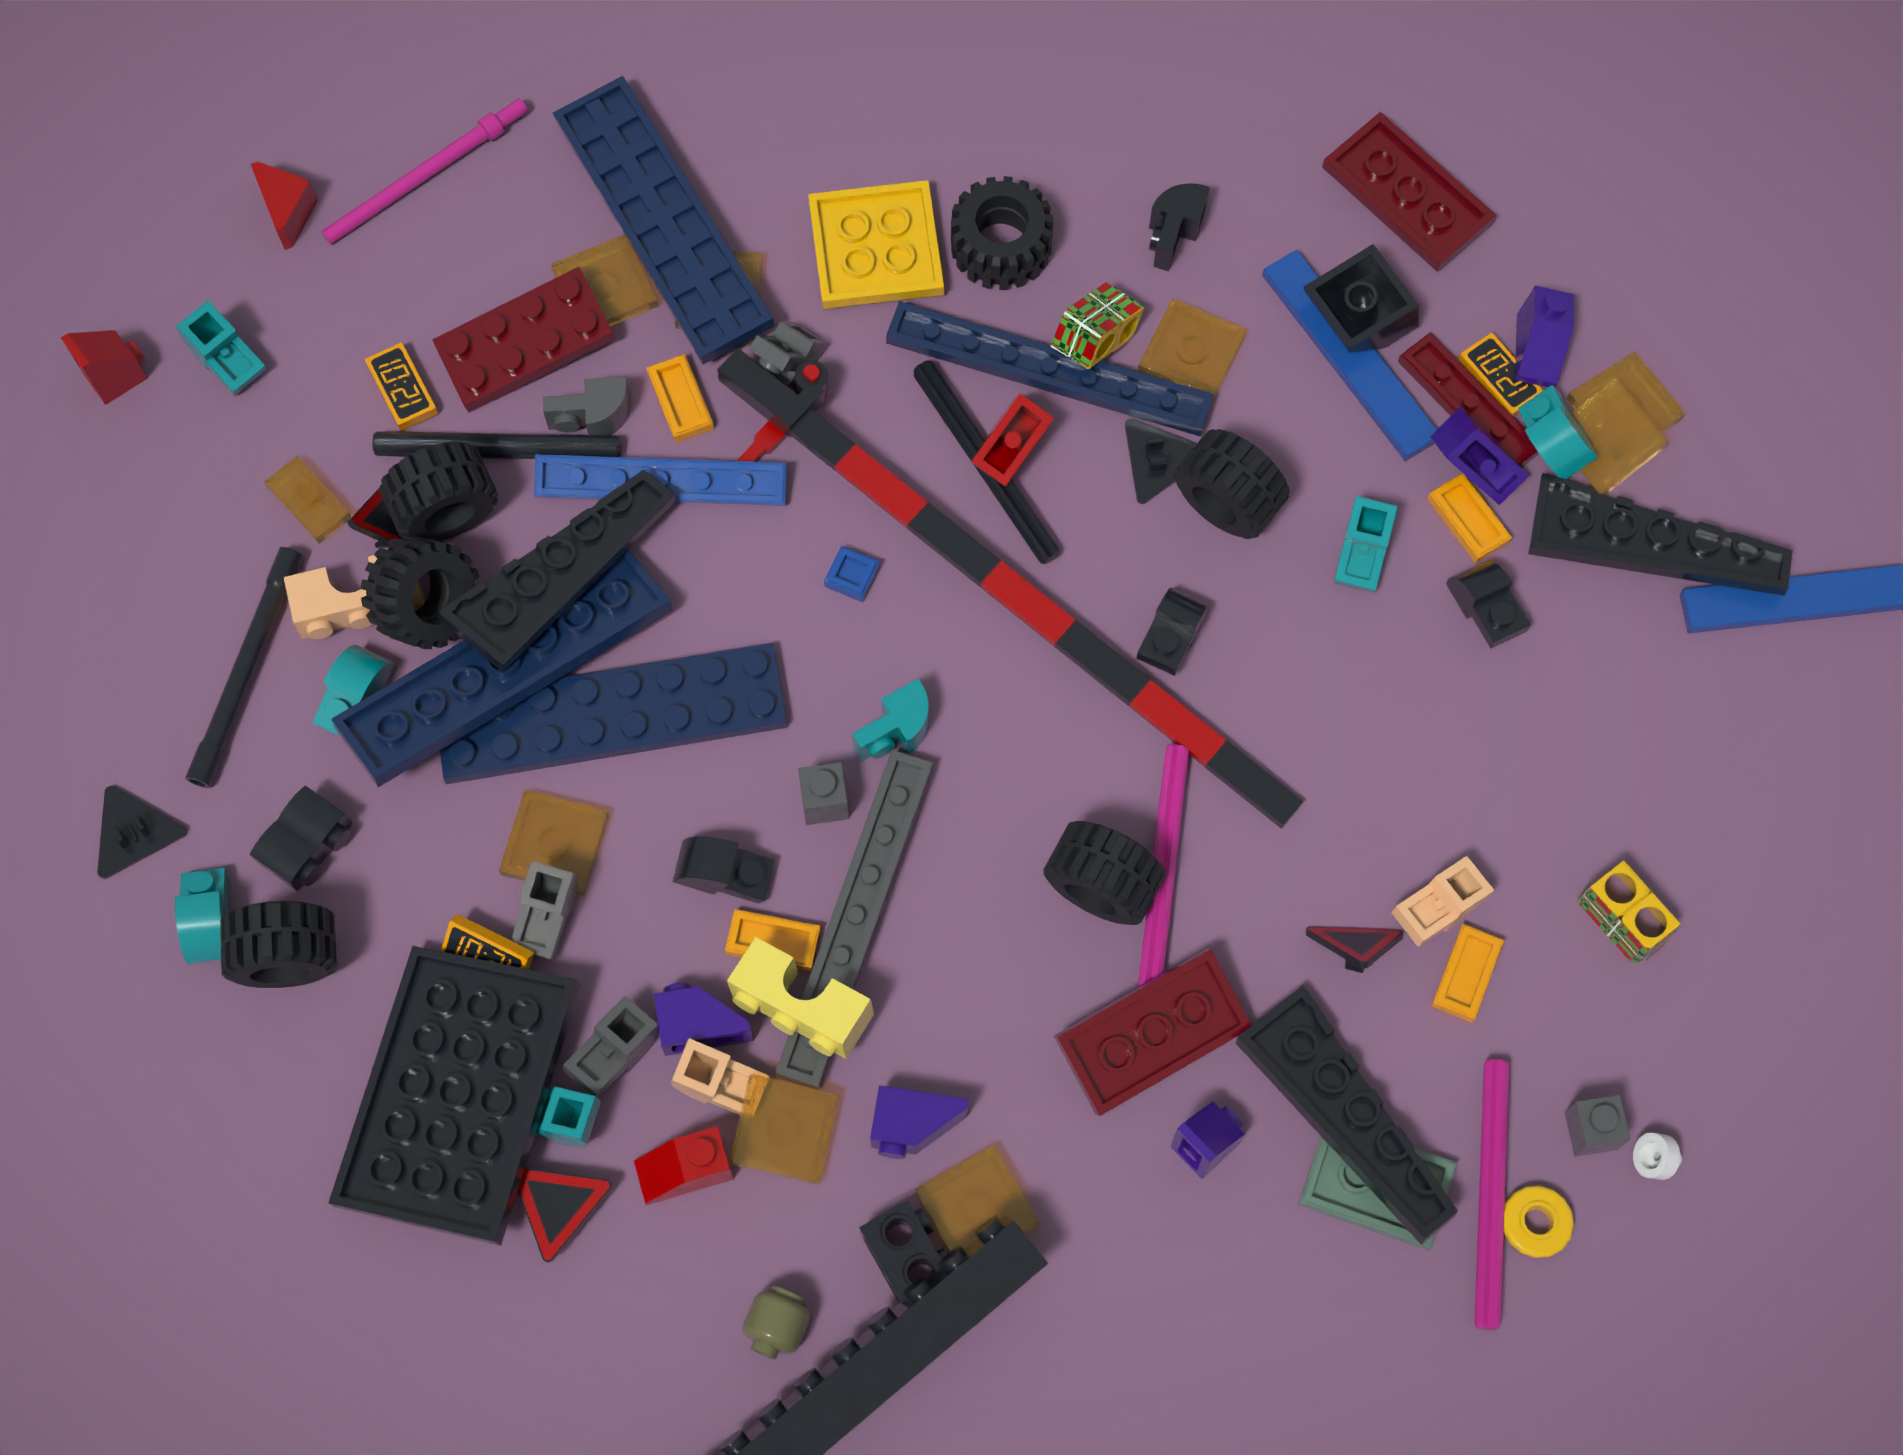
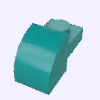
M209 300L176 325L181 338L207 370L210 369L234 396L266 371V366L239 338L235 328Z
M1553 385L1518 408L1527 426L1525 432L1530 441L1559 478H1569L1598 458L1584 429L1574 420L1561 393Z
M1358 496L1355 497L1333 583L1375 593L1398 506Z
M352 645L345 649L335 660L324 679L323 684L328 687L315 715L313 724L339 735L331 719L384 688L395 662L359 645Z
M919 678L881 698L883 717L852 733L853 748L861 761L871 756L873 759H878L887 755L895 748V743L900 742L907 755L916 750L922 743L929 726V703L926 690Z
M225 867L181 873L180 896L175 897V919L179 943L186 964L221 959L220 920L228 913L229 877Z
M554 1086V1089H549L535 1135L553 1139L557 1143L566 1146L586 1147L601 1101L593 1095Z

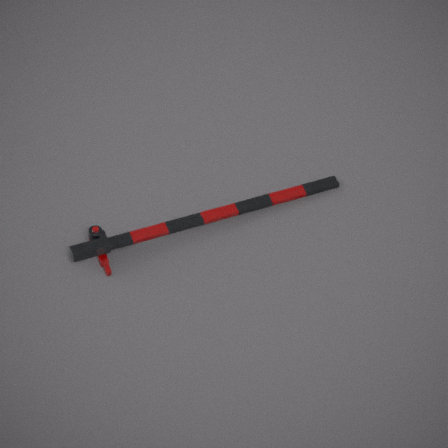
M739 348L717 369L718 380L769 420L755 434L754 442L738 458V461L758 462L765 454H771L787 436L793 437L1177 745L1186 746L1192 758L1282 829L1303 803L1300 798L818 415L815 411L824 405L828 390V373L822 363L808 360L798 365L795 370L796 392H793Z

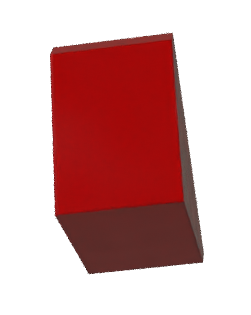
M259 161L254 162L250 165L284 250L290 249L294 246L318 201L310 180Z

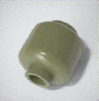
M772 1286L770 1292H759L753 1300L742 1327L745 1336L753 1340L750 1349L773 1360H776L779 1352L784 1354L794 1353L800 1345L811 1317L809 1311L804 1307L806 1300L776 1286Z

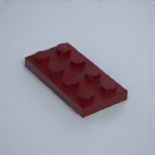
M1381 112L1368 121L1323 161L1322 168L1437 272L1495 221L1496 215Z
M578 266L432 339L464 407L469 413L615 340L616 337Z
M1206 948L1054 1035V1038L1095 1114L1101 1116L1238 1037L1252 1025L1213 951Z

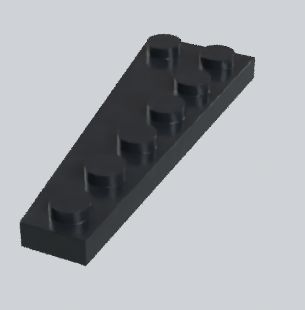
M642 470L600 499L595 506L584 510L571 519L567 527L552 537L548 535L536 543V548L519 560L513 559L504 565L502 571L485 583L481 581L439 611V620L499 670L504 672L675 503L676 495L645 470Z
M1542 473L1528 552L1530 555L1783 596L1787 592L1793 550L1739 533L1726 532L1719 527L1699 522L1694 524L1673 517L1674 513L1659 508L1657 512L1633 505V500L1620 496L1614 499L1592 492V487Z
M1301 986L1237 1037L1236 1045L1422 1245L1456 1216L1458 1210L1423 1159L1415 1153L1412 1143L1402 1128L1397 1127L1383 1108L1384 1102L1376 1090L1370 1089L1358 1071L1359 1065L1350 1052L1346 1053L1333 1034L1335 1030L1304 986Z

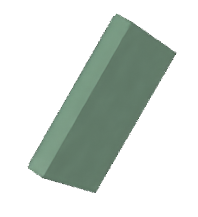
M1320 1136L1298 1205L1429 1251L1435 1234L1421 1245ZM1414 1148L1415 1153L1423 1159L1440 1186L1448 1194L1457 1163Z

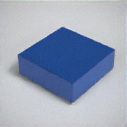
M841 545L824 580V587L863 602L880 568V561Z

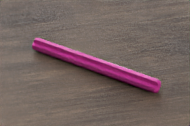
M1169 744L1165 751L1153 855L1164 867L1166 877L1146 913L1138 987L1164 973L1189 750L1184 745Z
M1501 1059L1486 1060L1483 1073L1474 1319L1476 1328L1483 1330H1496L1501 1325L1509 1063Z

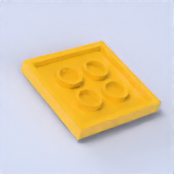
M928 180L808 194L823 309L944 295V283Z

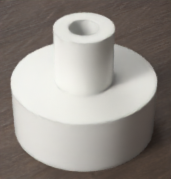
M1646 1133L1635 1144L1633 1162L1636 1170L1643 1177L1666 1180L1675 1174L1682 1162V1156L1677 1142L1671 1136L1659 1133Z

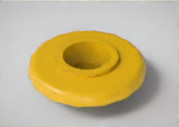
M1540 1185L1526 1186L1514 1192L1506 1201L1504 1234L1509 1243L1520 1253L1534 1258L1550 1257L1562 1251L1571 1240L1574 1228L1572 1210L1566 1200L1555 1190ZM1536 1209L1542 1211L1547 1216L1550 1226L1545 1234L1537 1235L1527 1228L1524 1218L1528 1211Z

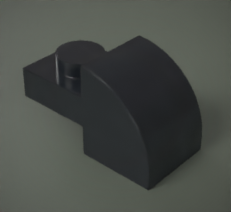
M1193 183L1180 184L1167 189L1156 199L1151 210L1149 229L1154 230L1149 250L1155 251L1153 267L1169 271L1179 238L1196 241L1207 207L1210 187Z
M1488 560L1449 578L1446 585L1466 619L1473 618L1491 649L1527 632L1531 624L1510 591L1513 582L1507 573L1496 562Z
M1170 587L1156 610L1155 618L1137 652L1136 659L1175 676L1209 612L1210 605Z
M689 837L682 841L672 882L709 894H715L719 891L760 904L765 901L774 859L739 849V843L714 837Z

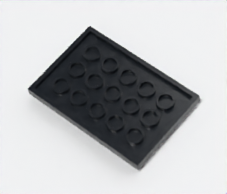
M412 946L328 1203L336 1208L501 1246L581 984L573 978Z

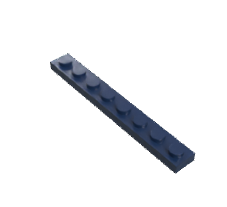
M901 301L897 305L886 335V344L1200 437L1214 396L1213 393L1104 361H1100L1090 369H1087L1075 360L1053 349L1050 345Z

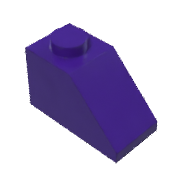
M1534 286L1517 313L1515 380L1543 387L1551 385L1556 387L1574 328V294Z
M1461 407L1430 436L1446 459L1498 505L1529 477V474Z
M676 983L664 987V992L654 994L661 1047L665 1056L682 1053L689 1038L711 1048L753 1041L750 1022L699 986L690 987L688 983Z
M879 1085L870 1136L871 1148L879 1149L878 1154L894 1159H904L906 1153L916 1155L967 1118L969 1099Z
M1212 1101L1177 1128L1171 1148L1203 1179L1241 1143L1245 1135L1240 1130L1243 1124L1228 1107L1224 1106L1220 1109Z

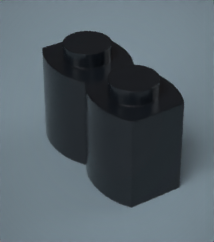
M305 785L288 802L278 820L259 838L251 850L250 856L258 864L298 892L304 885L310 886L318 879L323 871L322 862L332 850L336 852L346 844L351 835L349 828L352 822L344 812Z

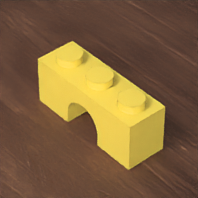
M755 937L727 980L733 997L732 1001L750 1014H755L758 1010L771 1018L770 1022L788 1035H793L796 1031L809 1038V1044L826 1056H832L833 1053H836L847 1059L874 1016L871 999L833 978L825 990L814 999L799 1000L792 997L788 990L798 974L794 957Z

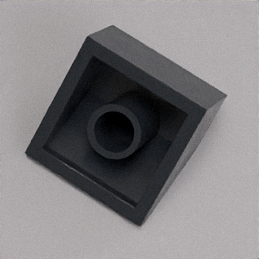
M1374 244L1303 287L1305 293L1349 353L1385 348L1419 327V305Z

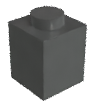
M837 762L798 768L806 825L849 819L842 763Z
M1620 1095L1575 1101L1565 1112L1575 1157L1619 1150L1631 1139Z

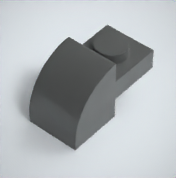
M780 321L773 335H757L749 350L760 356L758 364L791 386L795 384V370L798 365L808 360L818 361L827 343L796 322Z
M626 376L584 379L585 394L543 397V413L548 429H556L559 432H574L579 428L587 427L588 435L612 436L623 426L630 411V392Z
M531 860L518 902L522 906L511 941L533 951L535 955L555 959L567 917L571 918L578 888L577 874Z
M624 996L594 1027V1034L564 1063L563 1069L587 1092L599 1098L624 1071L629 1073L642 1058L657 1034L658 1023L628 997Z

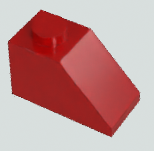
M115 330L67 333L61 337L79 369L105 405L148 379L140 366L146 360L132 339L124 343Z
M1021 393L1018 394L992 428L971 463L1005 487L1054 417Z
M718 1126L674 1138L634 1160L645 1205L734 1180Z

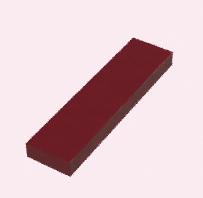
M1431 332L1399 356L1398 363L1450 416L1461 407L1521 467H1524L1539 455L1526 434L1525 428Z

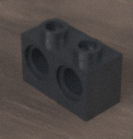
M908 1200L859 1227L860 1235L898 1303L906 1300L903 1292L912 1284L908 1274L914 1266L920 1264L927 1265L934 1273L942 1268L939 1262L947 1252L943 1247L937 1251L935 1250L928 1237L934 1230L921 1207L913 1211ZM895 1225H904L911 1230L912 1237L907 1244L895 1246L886 1239L888 1230Z

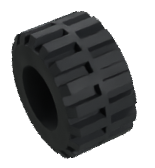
M994 176L986 178V184L984 185L977 181L971 185L970 193L963 191L959 196V204H954L951 219L952 257L956 259V266L961 273L967 271V279L973 283L978 279L982 280V287L991 289L992 284L1000 285L999 290H1008V284L1013 283L1016 288L1024 286L1026 277L1033 281L1039 276V268L1045 269L1048 263V256L1051 255L1053 215H1050L1051 207L1047 200L1042 201V193L1037 188L1030 191L1029 183L1024 180H1020L1017 184L1012 182L1013 177L1004 176V181H996ZM995 224H1006L1018 229L1022 235L1011 242L999 243L987 239L981 232Z
M1211 429L1206 432L1174 472L1175 482L1187 502L1208 522L1222 531L1239 538L1251 539L1258 537L1290 497L1288 495L1290 489L1285 477L1263 451L1246 439L1221 429Z
M451 441L420 449L393 465L388 470L389 473L383 476L382 484L379 486L380 493L402 538L404 535H414L441 541L457 536L480 523L493 511V507L498 502V492L478 449L467 442Z
M404 535L402 540L394 538L388 541V549L379 548L374 553L377 558L375 563L368 562L365 571L369 572L368 579H362L361 589L366 590V596L361 598L362 607L370 609L366 614L369 622L377 625L376 630L381 634L422 649H432V646L437 648L448 646V639L457 641L460 637L439 620V611L477 585L475 580L480 576L476 568L470 567L473 562L467 554L460 553L461 549L454 545L423 536ZM428 572L430 577L429 596L424 605L417 611H414L412 605L413 589L420 577Z
M1086 821L1068 823L1043 869L1045 878L1065 899L1094 916L1124 925H1138L1142 922L1166 877L1162 864L1138 842L1114 829Z
M270 901L238 908L227 913L220 920L222 976L228 981L256 988H285L319 981L333 974L335 969H337L335 915L325 907L300 901Z

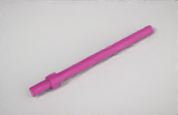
M518 98L496 114L488 113L477 121L478 126L322 230L321 233L330 245L485 140L493 141L504 133V127L528 112L526 105Z

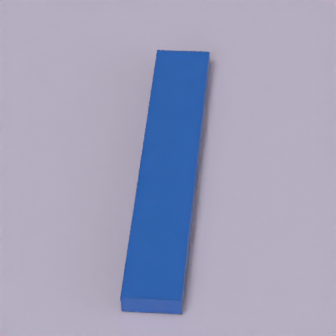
M1296 249L1264 268L1263 278L1406 462L1435 444L1430 436L1437 429L1375 349L1349 353L1305 293L1303 287L1317 279L1318 276L1299 251Z
M535 454L534 497L600 500L633 476L645 470L676 495L675 502L786 506L787 463Z
M1903 565L1789 577L1785 596L1721 585L1682 589L1679 596L1687 633L1903 610Z

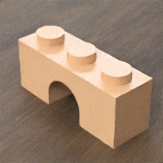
M375 555L368 556V561L375 563L377 560ZM326 567L284 577L293 624L302 639H322L330 636L336 630L348 627L362 629L373 625L366 617L370 609L362 607L361 598L366 596V590L360 589L352 593H343L336 590ZM421 579L417 581L413 589L412 605L414 611L420 609L426 602Z

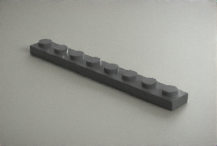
M891 750L802 1000L818 997L832 978L853 990L855 989L933 770V762ZM795 1031L793 1035H789L775 1075L778 1078L818 1091L831 1056H826L814 1049L809 1044V1038Z

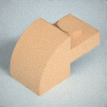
M1468 856L1435 876L1427 886L1398 904L1391 913L1414 943L1420 947L1442 931H1448L1467 917L1495 890Z
M689 1038L670 1084L678 1091L701 1103L707 1104L709 1102L751 1119L769 1075L730 1059V1055Z

